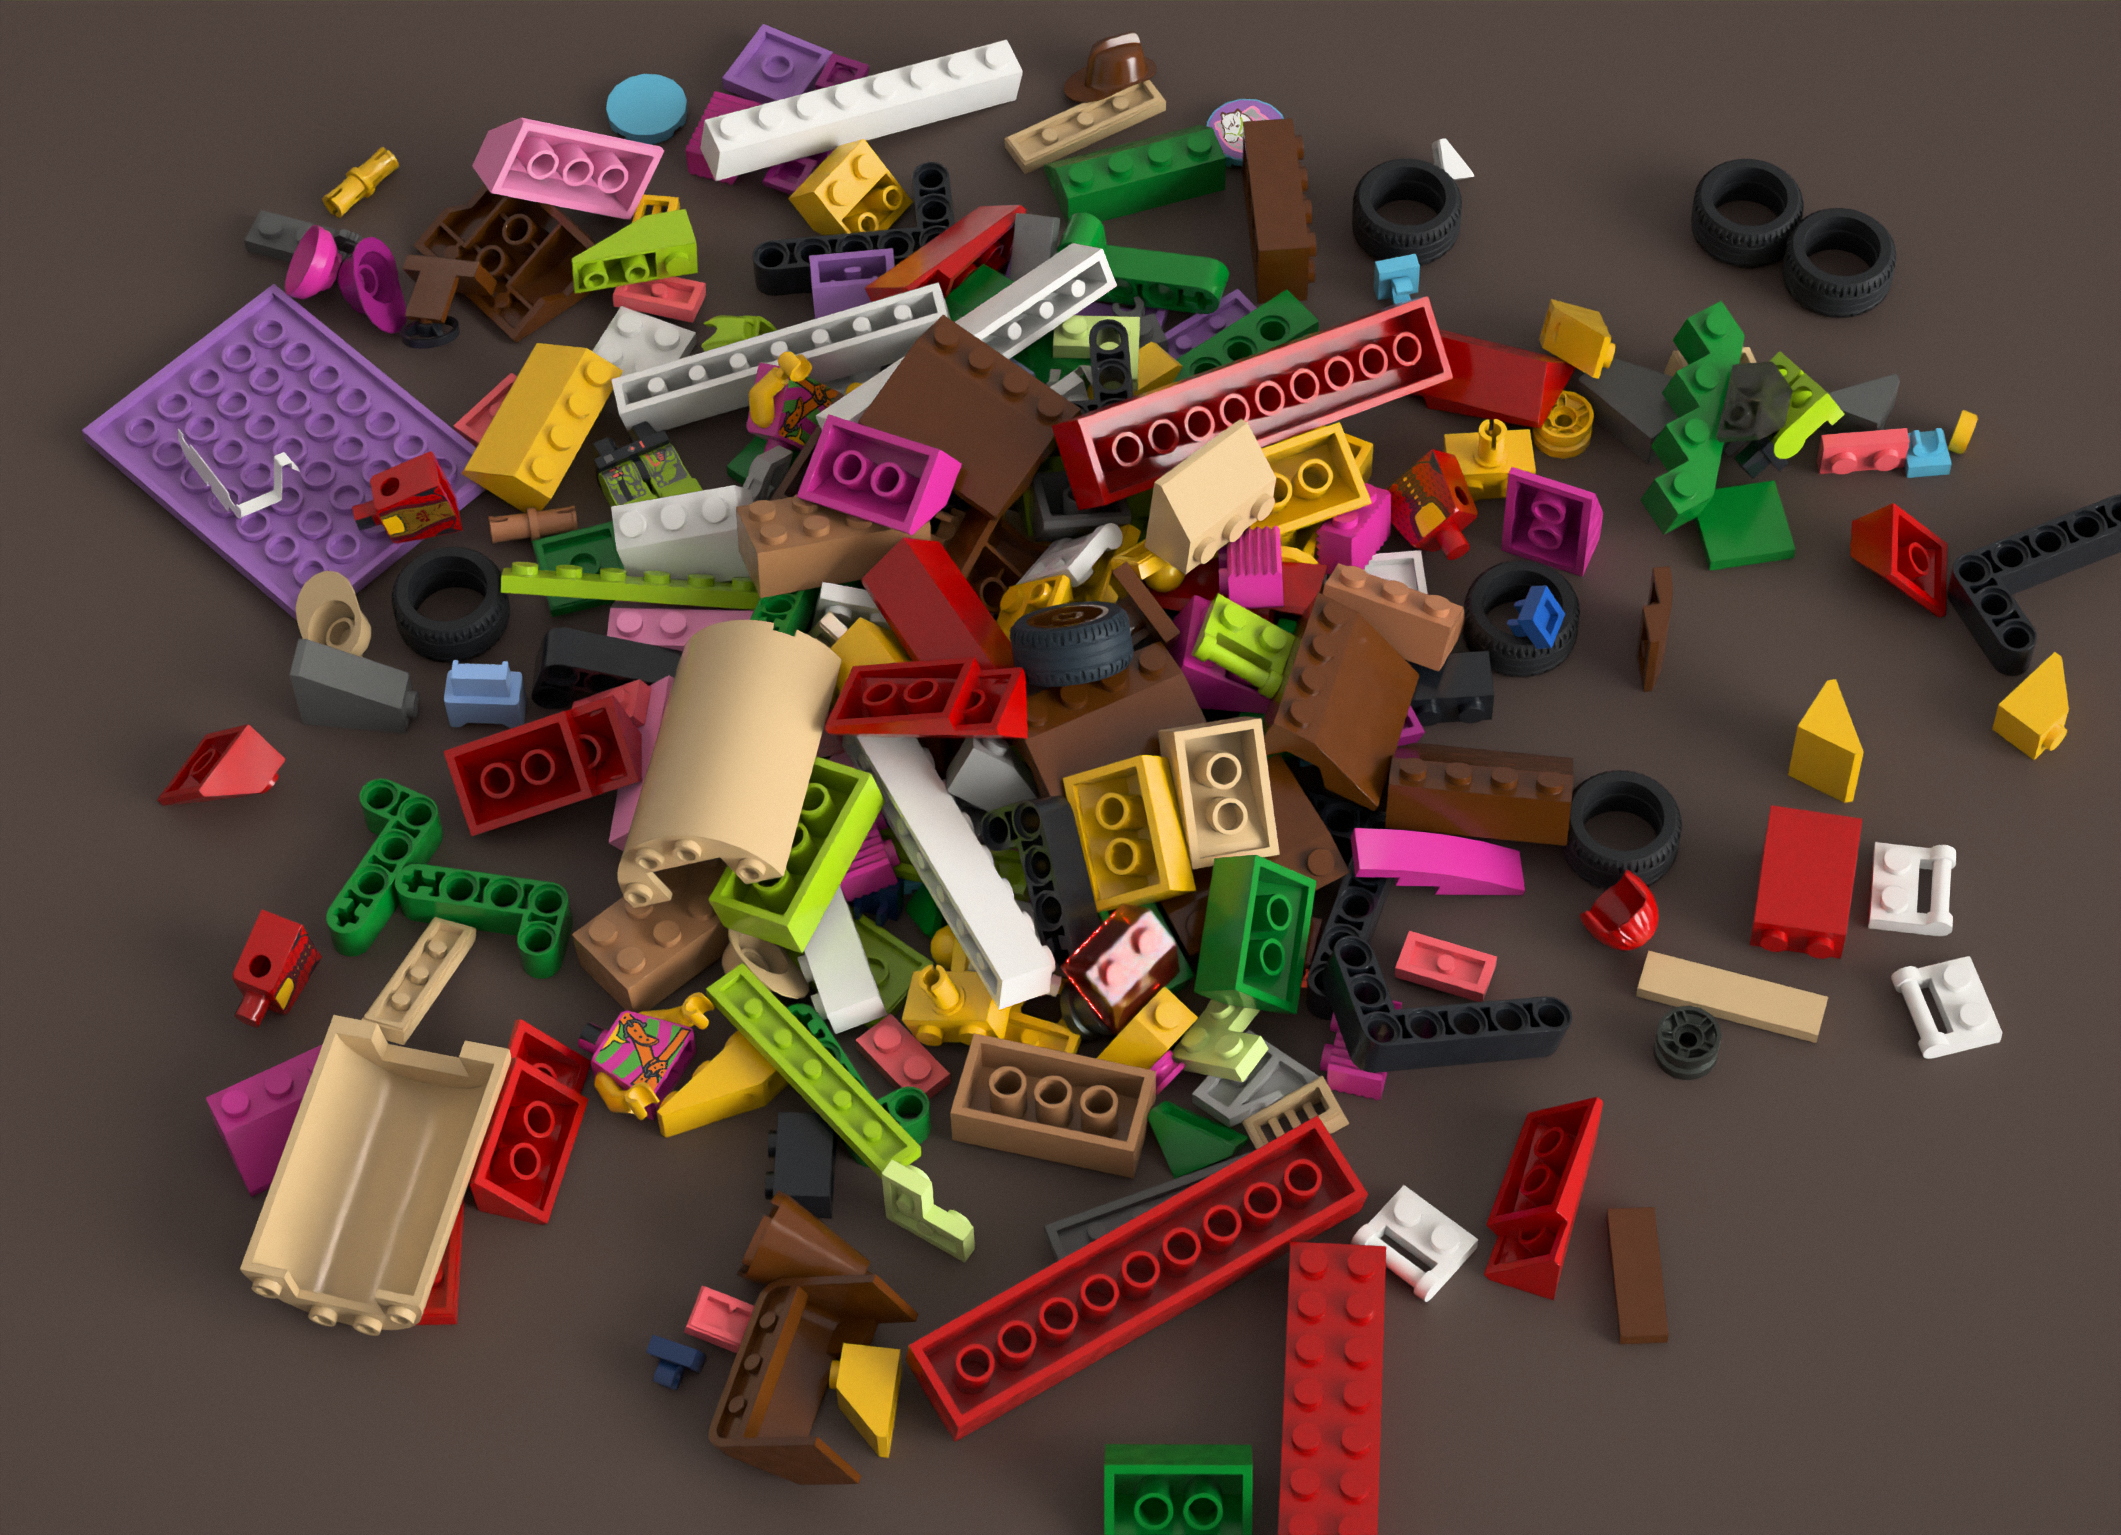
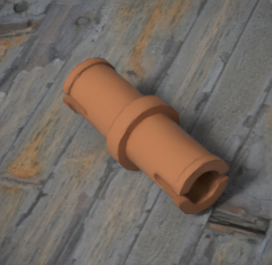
M574 505L536 511L535 507L526 509L527 513L496 517L488 516L492 544L528 538L532 542L533 540L540 539L542 536L578 530Z

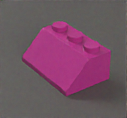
M828 414L797 497L913 535L946 506L962 463L940 449Z
M322 1045L206 1097L214 1124L251 1197L270 1189Z

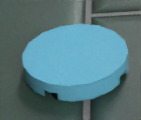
M641 74L629 77L615 86L608 96L606 113L611 130L616 134L618 132L620 135L625 136L626 140L652 145L668 140L674 136V131L680 125L681 128L684 126L687 120L688 105L683 89L674 80L657 74Z

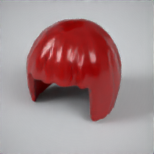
M1625 870L1621 880L1602 893L1590 911L1586 910L1580 913L1579 918L1586 930L1602 944L1616 950L1628 951L1643 946L1652 938L1658 927L1659 912L1654 895L1649 887L1631 871Z

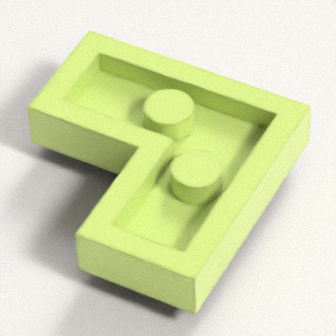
M1073 315L1054 328L1053 358H1090L1089 334L1092 327L1105 319H1112L1122 323L1128 333L1133 391L1138 390L1140 317ZM1106 342L1099 347L1104 350H1113L1119 345L1114 342ZM1109 381L1103 385L1104 388L1110 390L1118 389L1122 386L1117 381Z
M1212 999L1208 1003L1207 1008L1183 1035L1179 1044L1172 1051L1174 1053L1172 1056L1173 1060L1176 1063L1183 1062L1186 1065L1183 1069L1184 1071L1244 1082L1268 1050L1261 1036L1243 1033L1260 1010L1226 1005Z
M892 1159L881 1173L886 1218L965 1263L975 1250L974 1227L970 1221L957 1211L949 1210L947 1212L934 1205L932 1182L922 1170L912 1165L905 1167Z

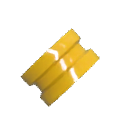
M1563 390L1541 429L1533 427L1532 437L1535 445L1541 452L1561 459L1575 457L1584 452L1590 445L1594 412L1591 404L1585 397L1575 392Z

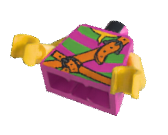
M783 352L778 358L779 366L759 363L755 385L748 394L750 410L746 427L749 433L767 441L763 453L778 445L790 451L801 452L819 424L816 415L828 408L838 394V391L807 377L812 370V365L803 354L795 356L793 352ZM854 382L850 384L846 389L845 395L862 385V383Z
M693 993L684 1001L682 1006L671 1009L641 1011L639 1013L628 1010L623 1011L610 1030H606L593 1023L586 1024L580 1034L578 1047L594 1054L591 1060L595 1080L594 1086L611 1112L635 1114L639 1120L647 1117L654 1121L661 1102L672 1092L697 1052L694 1032L690 1027L695 1025L702 1030L707 1028L709 1020L703 1014L715 1009V1006L703 993Z

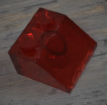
M1124 903L1060 966L1115 1035H1118L1149 1001L1180 972L1176 942L1152 911L1148 908Z

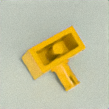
M1487 419L1480 424L1479 432L1444 434L1443 452L1456 456L1473 501L1506 498L1508 473L1511 467L1536 474L1530 429L1507 430L1502 421L1493 419V430L1489 431L1490 422Z
M928 965L922 971H913L902 1021L914 1037L925 1045L939 1046L943 1042H962L970 1046L974 1033L1004 1039L1011 1006L999 1010L976 971H945L940 965H936V969H934L933 965Z

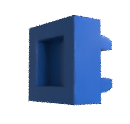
M1546 585L1531 586L1526 599L1515 602L1514 607L1519 613L1518 619L1508 620L1507 625L1515 636H1528L1536 649L1552 648L1565 612Z

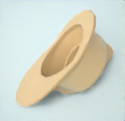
M324 571L311 577L298 594L295 607L302 639H308L362 657L371 640V626L366 616L360 610L354 589L349 580L339 572Z
M728 928L730 942L722 955V967L725 974L743 963L770 992L774 991L782 996L794 999L804 998L808 994L809 983L806 982L803 973L788 956L784 947Z

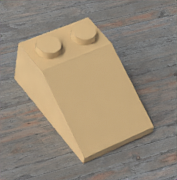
M1238 717L1158 730L1161 757H1168L1191 869L1213 866L1214 859L1221 857L1258 855L1263 858L1280 855L1261 718Z

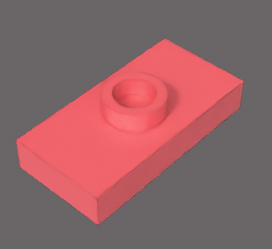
M702 1285L683 1333L737 1353L754 1305Z

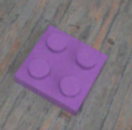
M762 24L722 77L723 89L749 100L760 102L762 105L812 92L833 52Z

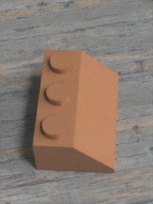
M1338 563L1324 586L1323 595L1358 611L1405 660L1438 672L1465 628L1466 619L1462 606L1451 603L1442 596L1428 595L1408 588L1402 582L1388 581L1368 574L1356 566H1345Z

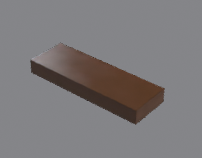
M1655 1207L1607 1209L1606 1221L1619 1344L1667 1343L1669 1332Z

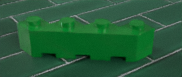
M1722 301L1687 318L1672 340L1688 363V366L1676 371L1662 391L1663 396L1678 419L1666 424L1651 445L1668 472L1654 479L1640 499L1663 535L1698 517L1714 496L1745 338L1744 333Z

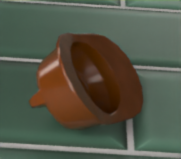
M1129 31L1103 38L1093 44L1087 66L1072 74L1065 82L1064 93L1067 98L1074 102L1088 103L1099 101L1130 86L1149 80L1156 74L1157 66L1153 60L1144 56L1139 36L1135 32Z

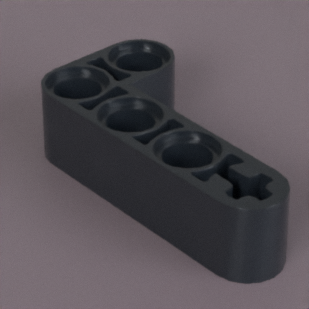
M553 628L545 634L536 656L531 699L540 707L561 709L568 706L571 702L575 690L598 694L639 679L650 686L668 675L673 678L675 677L683 651L571 628Z
M1060 795L1022 800L986 813L980 826L984 844L993 851L1016 848L1019 850L1042 946L1046 945L1049 947L1055 960V971L1052 973L1056 976H1069L1096 971L1101 968L1106 958V946L1070 803Z

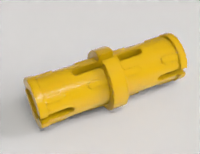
M384 147L379 148L364 164L358 168L353 167L346 173L347 178L322 198L324 206L332 215L335 214L337 218H341L364 196L369 198L375 192V187L399 167L395 156L389 150L386 151Z

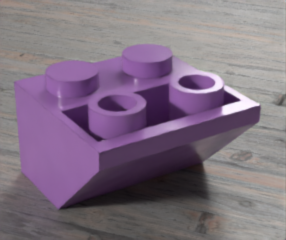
M893 248L809 256L815 319L871 303L865 287L895 266Z

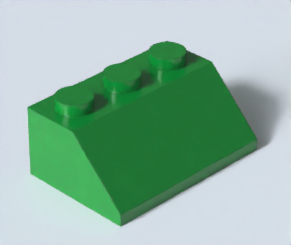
M1258 855L1215 858L1194 992L1226 1005L1289 1015L1297 1014L1316 880Z
M1105 1444L1104 1535H1252V1445Z

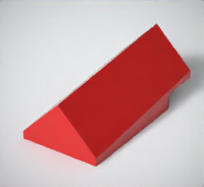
M1021 205L979 206L867 285L865 290L871 302L938 282L944 299H946L953 290L982 264L999 271L1010 261L1012 255L1016 213L1026 214L1027 209Z
M1439 329L1453 378L1411 394L1423 396L1429 409L1490 420L1498 419L1502 422L1541 429L1576 367L1561 358Z
M902 538L862 578L863 586L912 661L976 657L981 670L1015 668L1011 642L939 541Z
M1219 557L1209 560L1205 564L1200 563L1185 575L1182 584L1173 591L1157 592L1147 586L1144 579L1142 582L1164 609L1181 611L1194 595L1212 601L1218 593L1220 594ZM1282 562L1284 607L1247 610L1276 626L1279 621L1280 611L1302 615L1318 592L1323 594L1327 581L1328 565Z
M976 657L853 666L825 728L828 734L855 737L1028 739L1026 674L1023 667L981 670Z
M614 695L443 751L471 837L642 781V734Z
M522 1019L515 1020L507 1048L511 1053V1062L479 1151L469 1185L478 1211L545 1225L548 1224L589 1100L581 1095V1091L591 1061Z
M1593 1097L1527 1114L1486 1224L1498 1236L1484 1272V1276L1489 1280L1554 1301L1597 1140L1603 1101L1600 1098Z

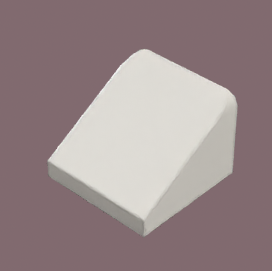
M1446 138L1433 142L1434 165L1444 169L1454 181L1474 177L1471 169Z

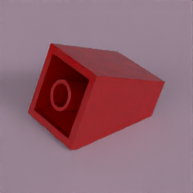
M1770 806L1761 853L1750 945L1759 946L1772 952L1785 950L1805 953L1818 959L1829 957L1841 959L1847 933L1862 818Z

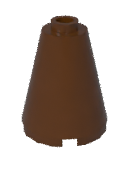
M779 1190L771 1201L774 1205L769 1215L764 1214L741 1262L743 1266L737 1272L738 1276L747 1281L768 1285L780 1278L873 1274L867 1271L871 1263L870 1260L792 1197Z

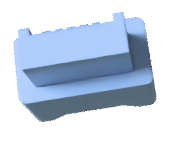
M453 660L452 670L447 673L444 694L449 725L451 727H461L466 723L504 724L509 728L523 725L527 696L522 673L510 671L508 661H503L502 665L459 664V660Z

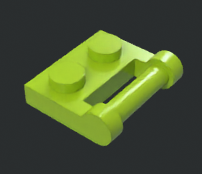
M1218 593L1209 605L1194 645L1192 656L1202 662H1205L1207 659L1258 687L1259 694L1271 699L1282 683V673L1295 636Z

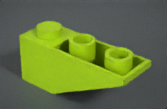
M686 209L643 216L571 259L575 294L698 273L697 244Z

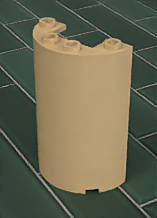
M731 620L716 623L701 629L687 641L679 660L618 867L619 887L624 895V899L633 908L671 900L673 893L653 872L720 857L745 884L784 876L842 659L829 647L797 630L795 635L791 636L774 631V623L758 620Z
M333 1015L240 1267L242 1273L253 1282L251 1289L261 1296L273 1299L278 1298L296 1308L309 1312L308 1318L320 1325L332 1327L336 1325V1322L352 1325L357 1331L371 1336L380 1335L381 1330L406 1329L418 1324L427 1304L511 1062L510 1050L465 1040L459 1058L388 1044L377 1023Z

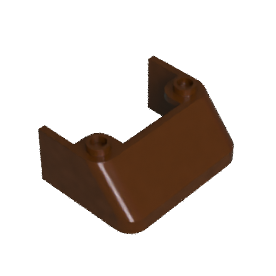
M876 1274L780 1278L772 1281L761 1291L757 1298L709 1427L708 1436L710 1442L726 1456L799 1485L859 1484L862 1475L819 1437L809 1436L829 1381L832 1360L841 1358L843 1343L870 1346L878 1324L916 1322L918 1313Z

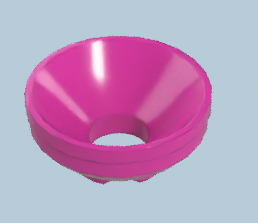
M313 225L301 238L286 275L285 293L288 296L307 299L316 295L321 290L330 289L333 285L342 262V255L338 253L335 240L328 230L319 225Z

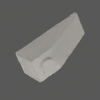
M966 738L945 772L947 792L988 812L1022 800L1040 798L1035 778L1004 739Z

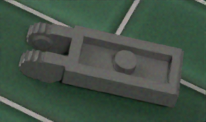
M260 210L244 240L246 250L291 262L303 235L311 226L317 224ZM321 226L332 234L338 253L342 255L341 264L351 256L348 254L349 252L353 254L356 244L363 239L358 233L350 232L349 230L340 229L337 231L333 228Z

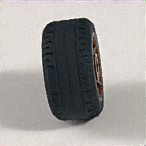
M1074 602L1042 608L1020 617L1010 629L1015 668L1023 667L1026 674V683L1035 686H1070L1101 680L1123 671L1133 659L1134 651L1128 615L1124 609L1110 602Z

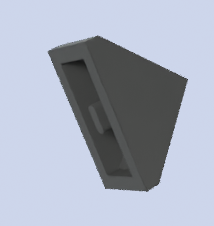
M1897 373L1828 393L1845 415L1833 426L1826 421L1818 429L1830 434L1883 430L1896 402L1900 382Z

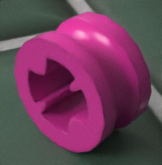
M1168 1050L1150 1069L1156 1071L1157 1096L1186 1066L1183 1062L1176 1063L1173 1060L1172 1056L1174 1053L1171 1050Z

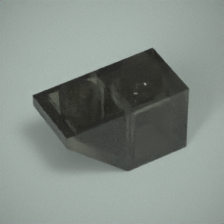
M1773 362L1733 364L1716 437L1719 442L1760 440L1785 426L1793 389Z

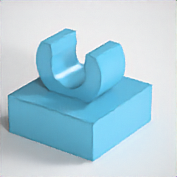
M1416 254L1375 261L1374 291L1377 300L1392 298L1394 305L1411 300L1409 294L1418 293L1420 265Z
M1936 428L1935 431L1919 432V430H1914L1912 433H1908L1910 443L1904 466L1906 477L1949 475L1952 464L1944 430Z

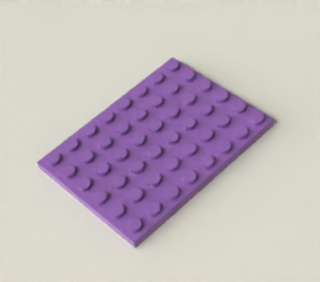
M275 284L259 294L82 430L84 440L296 621L295 607L298 594L304 584L315 574L324 571L339 572L349 580L355 594H357L424 540L394 543L383 524L362 531L358 529L352 506L373 500L370 479L373 475L432 451L456 495L459 511L486 490L461 474L476 449L475 446ZM178 429L182 432L188 446H193L228 491L230 499L235 506L274 490V456L285 452L300 472L292 469L289 464L283 466L282 500L239 519L230 507L229 512L225 509L211 491L209 482L207 486L186 459L178 439Z

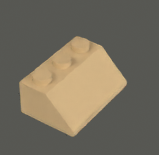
M1239 419L1154 482L1145 548L1185 575L1200 563L1205 564L1211 560L1216 551L1229 541L1235 542L1244 530L1254 522L1264 520L1274 507L1275 499L1273 494L1276 477L1247 422Z

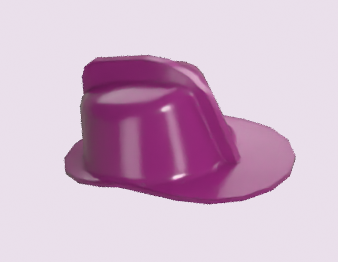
M374 237L363 238L356 244L353 254L340 266L338 271L340 291L344 299L354 310L366 314L370 321L381 331L389 334L399 333L406 324L407 318L405 317L406 305L399 283L395 259L390 249L381 240Z

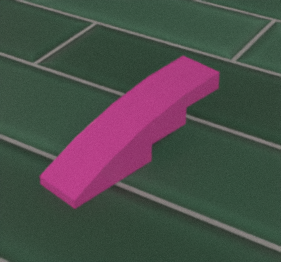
M1354 828L1350 836L1355 877L1395 878V886H1434L1435 895H1523L1525 892L1520 851L1473 839L1407 830Z

